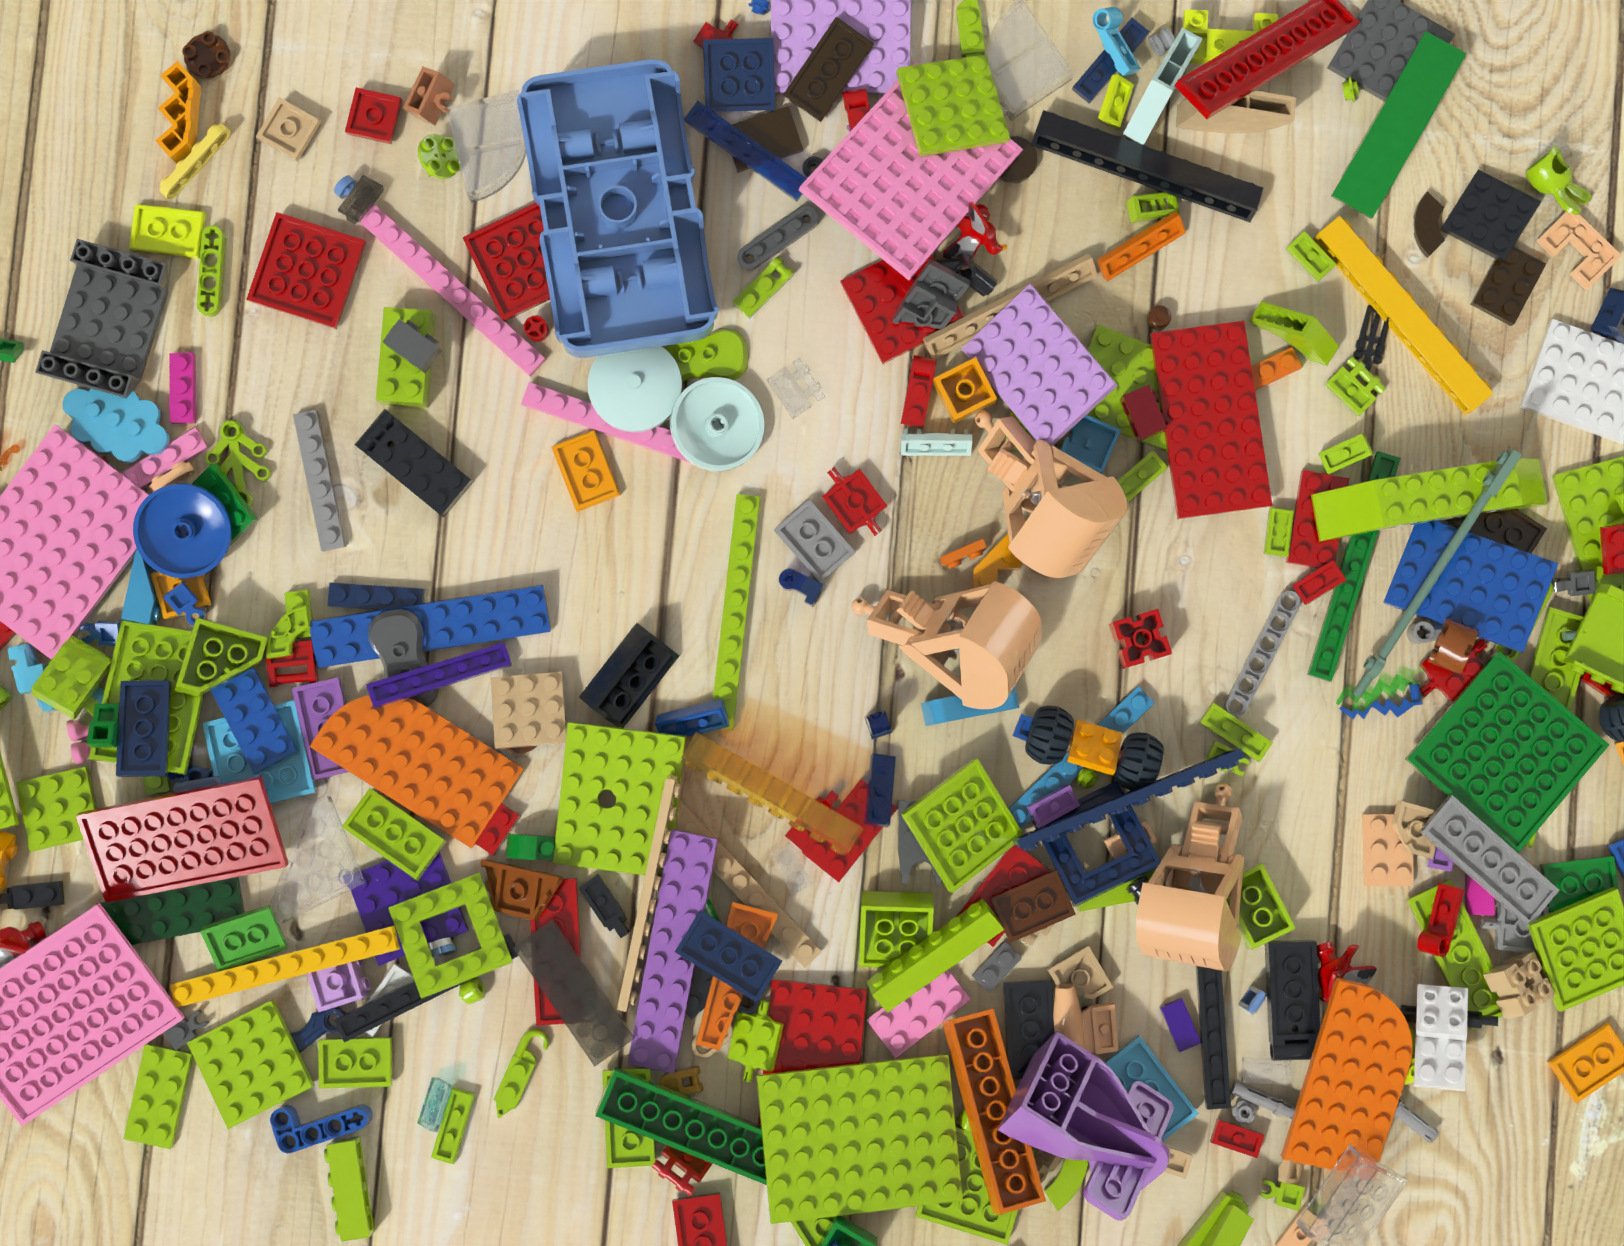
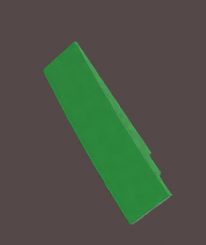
M1427 31L1424 32L1355 150L1331 197L1371 219L1374 217L1467 53Z

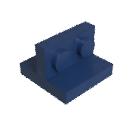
M1610 288L1591 330L1596 334L1616 338L1617 342L1624 344V290Z

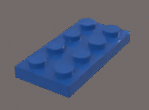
M251 668L211 690L254 774H258L299 752L256 668Z

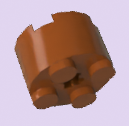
M1446 618L1441 629L1445 633L1441 632L1438 635L1434 648L1438 650L1433 649L1428 662L1461 674L1479 631Z

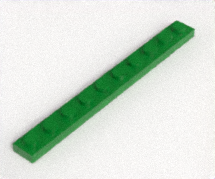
M1377 451L1367 482L1395 477L1401 458ZM1378 530L1349 537L1340 570L1347 581L1333 589L1307 675L1332 682Z

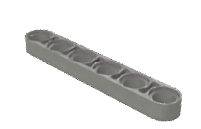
M1294 591L1283 592L1277 598L1225 700V711L1234 717L1241 716L1247 711L1300 606V597ZM1286 595H1290L1295 599V605L1292 608H1286L1283 605V598ZM1275 616H1281L1284 619L1283 628L1276 629L1272 625V620ZM1264 637L1273 639L1274 646L1272 649L1266 650L1262 647L1261 642ZM1255 657L1263 661V668L1260 671H1255L1251 667V661ZM1244 678L1250 679L1253 684L1249 692L1243 691L1240 687V683ZM1234 699L1239 700L1242 704V709L1238 713L1232 712L1229 706L1230 702Z

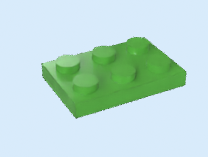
M270 905L202 926L200 930L218 972L286 950L288 946Z

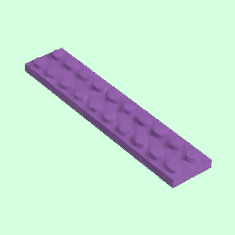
M671 829L627 1064L672 1074L676 1071L695 964L674 951L699 910L705 913L719 838Z

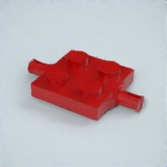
M833 467L832 471L829 470L827 474H829L835 484L822 498L847 532L852 534L858 528L866 525L874 536L882 532L883 530H881L874 519L888 506L863 472L858 469L850 476L842 477L836 467Z
M1480 639V641L1472 646L1461 674L1428 662L1430 656L1427 657L1419 665L1427 674L1429 682L1420 688V693L1423 692L1422 695L1426 697L1436 688L1449 701L1455 699L1484 666L1479 661L1477 655L1488 647L1487 644H1483L1484 641Z

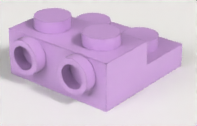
M363 959L307 973L318 1012L369 996L368 991L371 989L370 981L367 977H363L361 968L364 967Z

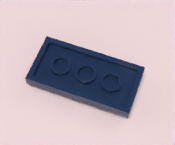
M170 680L121 681L116 761L117 777L167 776L172 687Z
M699 910L674 951L757 1003L782 963L781 959Z

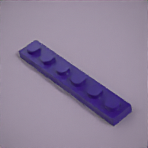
M503 642L366 684L374 709L510 667L512 663Z

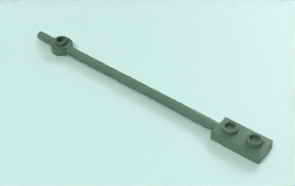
M1508 447L1506 451L1503 450L1496 459L1498 464L1493 471H1489L1482 481V484H1484L1482 489L1484 491L1380 651L1366 659L1363 665L1365 674L1354 689L1353 695L1361 698L1371 681L1381 673L1389 653L1492 495L1496 496L1522 456L1521 453Z

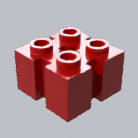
M1159 609L1137 615V621L1132 622L1131 617L1109 624L1114 642L1120 641L1122 649L1117 652L1123 669L1144 663V656L1147 655L1151 661L1172 654L1167 636H1160L1159 628L1164 627ZM1137 633L1145 637L1142 645L1136 642Z

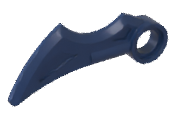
M336 1007L312 1013L304 1028L290 1033L299 1053L327 1031L331 1033L338 1032L337 1028L329 1023V1016L335 1013L340 1017L346 1014V1012Z

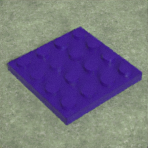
M440 851L418 881L389 860L346 876L366 933L394 926L389 907L451 884ZM461 907L420 922L428 943L443 938H452L469 931ZM398 933L400 949L376 955L375 958L378 966L406 956Z

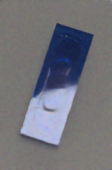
M873 753L870 757L865 824L887 828L890 826L895 756Z

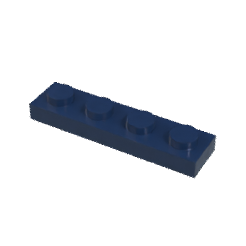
M1131 18L1121 29L1120 34L1133 54L1149 35L1150 31L1134 18ZM1105 49L1072 87V90L1089 104L1110 81L1112 75H1115L1117 72L1114 65L1115 62Z
M329 583L327 606L373 610L410 606L424 603L425 589Z

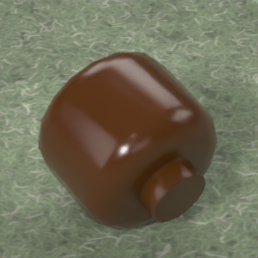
M1162 305L1153 307L1147 315V323L1154 330L1165 329L1171 321L1170 310Z

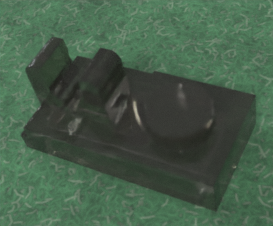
M363 175L340 205L338 212L344 214L347 221L354 225L357 222L360 223L384 191L383 185Z

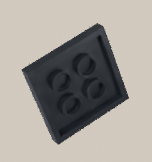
M1478 169L1442 225L1441 231L1504 263L1542 201Z

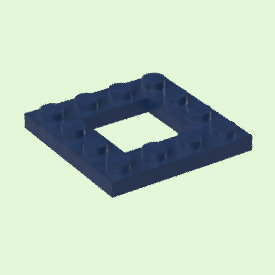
M1115 781L1077 799L1080 804L1079 807L1050 823L1124 794L1120 784ZM1127 805L1129 810L1120 814L1111 815V813H1107L1128 853L1085 873L1066 836L1067 831L1061 832V837L1051 842L1041 840L1075 907L1159 866L1161 860L1131 805ZM1032 821V824H1033L1034 828H1035V829H1038V827H1036L1034 821Z

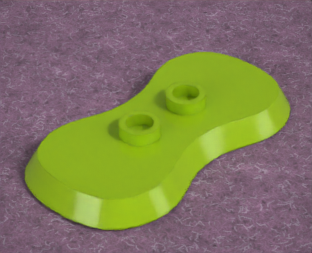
M717 329L705 338L697 341L662 346L676 361L682 382L698 377H722L736 380L745 373L748 365L746 341L739 332L733 329Z

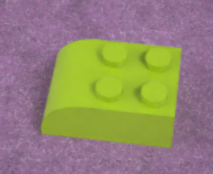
M71 636L61 646L32 686V695L75 720L109 673L112 658L79 638Z
M1263 863L1244 871L1242 879L1238 930L1247 949L1253 950L1296 929ZM1227 898L1226 900L1230 908V898Z

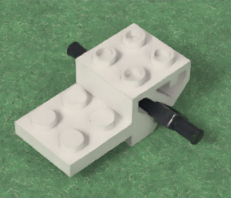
M1418 984L1416 1006L1401 1005L1400 1009L1407 1022L1416 1023L1414 1087L1465 1091L1467 1027L1482 1028V1025L1498 1027V1016H1485L1479 1011H1468V988Z

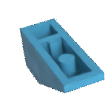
M138 550L135 551L121 619L156 626L157 621L161 619L162 611L150 575L153 573V570L142 558Z

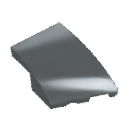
M930 258L902 300L892 322L895 324L909 322L914 323L915 326H930L932 328L944 329L956 314L957 301L969 288L970 280Z

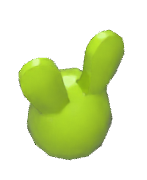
M1556 145L1550 148L1547 154L1525 171L1526 178L1533 188L1544 195H1552L1561 208L1570 214L1578 215L1581 212V208L1575 202L1585 205L1592 199L1591 194L1587 190L1571 182V168L1563 160L1561 151Z

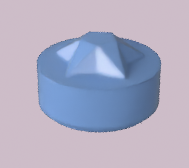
M350 175L343 177L336 184L334 193L341 199L352 195L357 181Z

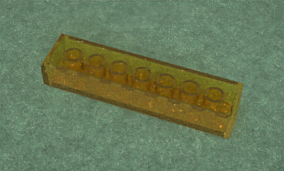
M695 732L682 755V758L687 760L685 765L699 772L702 769L707 771L706 777L720 784L722 781L726 782L728 790L741 796L745 793L749 796L747 798L749 802L761 808L763 805L769 807L768 813L779 819H783L785 816L790 819L789 825L800 831H804V829L811 832L809 836L820 843H824L825 840L832 844L830 848L841 855H845L846 852L852 854L865 831V828L700 733Z

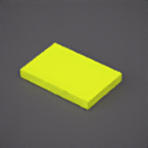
M135 204L129 250L200 259L201 236L205 227L206 213L203 211Z

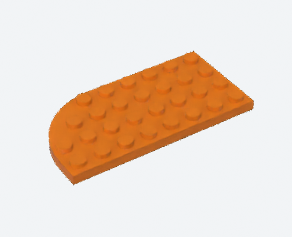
M369 695L355 699L338 709L325 722L309 746L471 849L524 769L412 698H406L374 709Z
M1336 978L1281 1153L1283 1160L1289 1161V1159H1292V1162L1374 1178L1412 1059V1037L1404 1015L1390 998L1376 988L1363 983Z

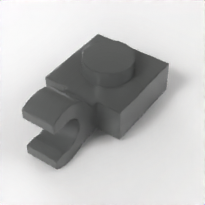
M1591 568L1567 571V578H1553L1551 581L1554 592L1568 590L1570 596L1595 594V573Z

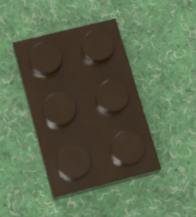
M1513 247L1504 263L1494 258L1470 305L1509 326H1513L1543 272L1546 263Z

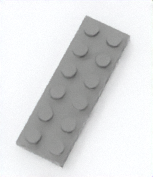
M1453 795L1447 796L1419 831L1525 926L1537 919L1559 891L1556 886Z

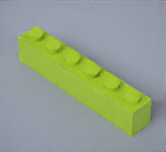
M983 898L977 903L972 904L966 911L951 919L941 929L933 932L927 939L913 946L906 954L894 960L889 966L866 981L872 996L887 1012H890L1002 932L1004 928L999 918Z

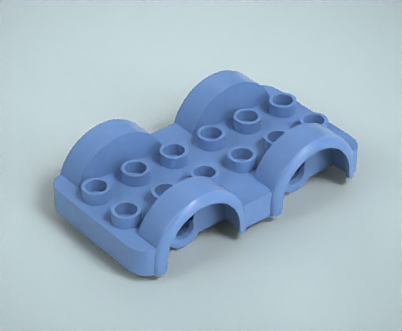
M648 59L544 74L532 77L522 86V92L518 95L517 105L527 153L532 195L535 203L540 206L544 231L540 234V245L557 340L563 343L566 352L571 356L588 358L697 341L708 336L714 328V320L718 316L719 306L716 305L711 282L703 214L701 210L696 208L692 182L695 177V167H692L678 74L672 71L670 65L658 59Z

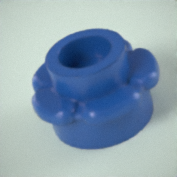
M752 0L748 4L752 7L751 12L765 15V12H770V1Z

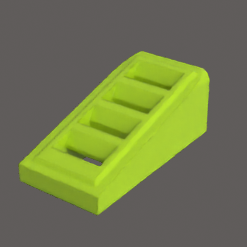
M1164 192L1134 195L1126 203L1131 223L1167 217L1173 212L1180 213L1177 197ZM1164 199H1167V201H1168L1169 209H1167V210H1166V206H1165ZM1157 200H1158V205H1159V209H1160V210H1158V211H1157V206H1156V202H1155V201H1157ZM1146 202L1149 204L1150 212L1147 210Z

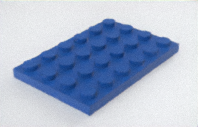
M1437 521L1414 525L1384 599V604L1406 611L1458 531L1457 528ZM1468 532L1415 615L1440 624H1444L1446 618L1478 630L1477 637L1523 653L1559 563Z

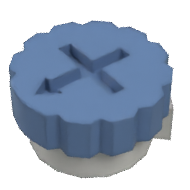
M451 937L428 943L433 958L443 957L457 951L455 943L452 944Z

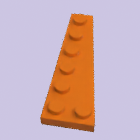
M732 902L726 926L759 947L764 948L778 914ZM714 976L712 977L695 1044L720 1050L743 994Z

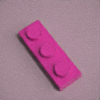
M169 353L170 423L195 424L196 356L194 353Z

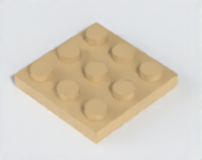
M562 672L491 677L495 749L566 743L567 731Z

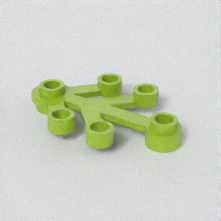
M228 420L221 426L220 434L222 438L214 449L206 454L205 460L209 465L214 463L219 465L222 460L220 455L229 445L230 454L220 468L226 476L233 468L236 490L242 497L246 496V503L250 507L253 498L246 490L243 466L252 471L256 478L261 481L269 480L271 471L264 466H259L241 453L239 442L251 449L252 454L257 458H264L268 451L266 446L256 443L244 435V427L240 422ZM232 428L236 429V434L234 436H230L229 434ZM258 447L263 448V452L260 455L256 454ZM216 455L217 460L211 463L210 457ZM266 470V476L261 478L259 475L260 471Z

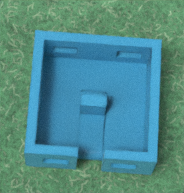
M1086 415L1069 430L1072 434L1070 438H1065L1060 450L1102 474L1121 430Z

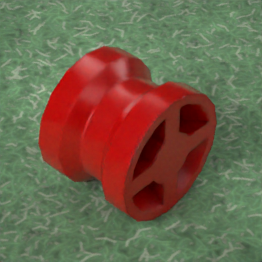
M538 315L531 316L524 323V331L530 340L541 342L548 337L549 327L542 317Z

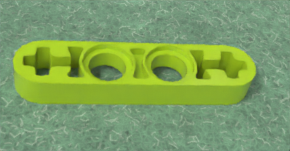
M213 225L206 227L201 236L197 308L206 317L218 315L222 300L226 238L224 232ZM213 232L219 236V238L214 239V246L218 250L212 249L213 242L209 239V236H213ZM211 254H215L218 257V261L214 266H208L206 263L207 257ZM209 277H215L216 285L212 289L205 287V280ZM204 293L211 294L210 302L214 304V307H210L209 311L204 308V304L209 303V297L204 295Z

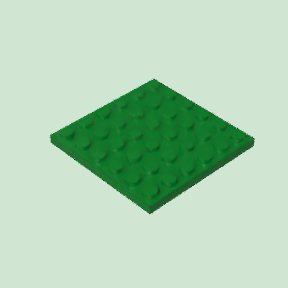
M1496 651L1405 760L1447 796L1453 795L1511 848L1519 853L1607 749L1609 744L1504 654Z

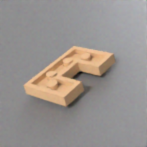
M1566 211L1536 240L1552 257L1570 242L1585 258L1569 274L1586 290L1622 256L1580 214L1573 215Z

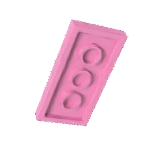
M947 970L890 1012L881 1007L866 1020L892 1055L897 1058L971 999L950 971Z

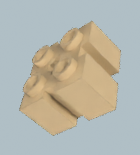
M1534 951L1514 954L1501 962L1502 966H1496L1483 974L1491 992H1497L1500 998L1496 1003L1504 1019L1526 1016L1537 1008L1536 1004L1545 1003L1555 996L1547 977L1542 978L1539 973L1542 966Z

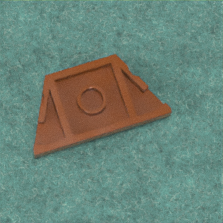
M489 859L481 860V867H485L488 881L485 882L491 896L490 901L496 912L529 920H537L563 881V876Z

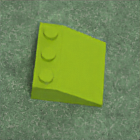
M861 891L859 967L886 968L894 960L899 959L910 951L913 946L927 939L933 932V893Z

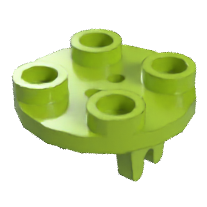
M431 134L420 141L418 158L423 168L427 171L428 177L434 176L439 179H448L461 170L460 156L455 147V141L451 137Z

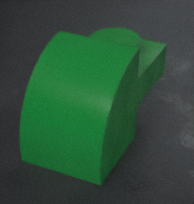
M119 703L95 704L93 722H89L87 745L90 748L117 747Z
M508 833L506 857L525 860H554L556 836Z

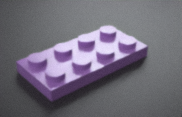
M337 677L292 688L312 779L318 780L348 773L349 771L309 747L325 722L338 709L346 705L341 679Z

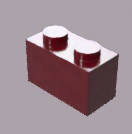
M1149 385L1125 394L1120 398L1137 442L1163 433L1167 429V416L1164 411L1160 412L1157 405L1159 403L1158 395L1154 389L1151 390Z

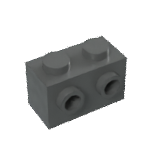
M398 319L382 342L419 370L426 373L442 352L437 346L439 342L428 333L425 337L418 332L420 328L410 320L405 323Z

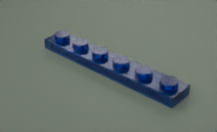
M697 100L684 118V121L798 202L803 195L799 188L807 178Z

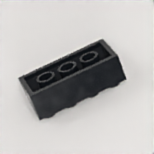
M636 623L579 698L618 728H624L680 655Z

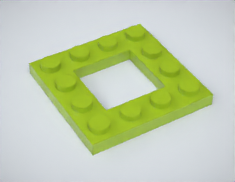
M480 872L389 907L421 999L513 963ZM466 905L481 949L436 966L420 922Z

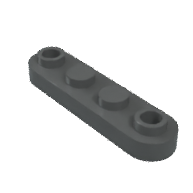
M803 206L739 250V265L745 270H754L806 235L818 224L817 211L813 207ZM808 216L811 218V221L804 223L802 219ZM747 256H752L754 260L752 262H746L745 258Z

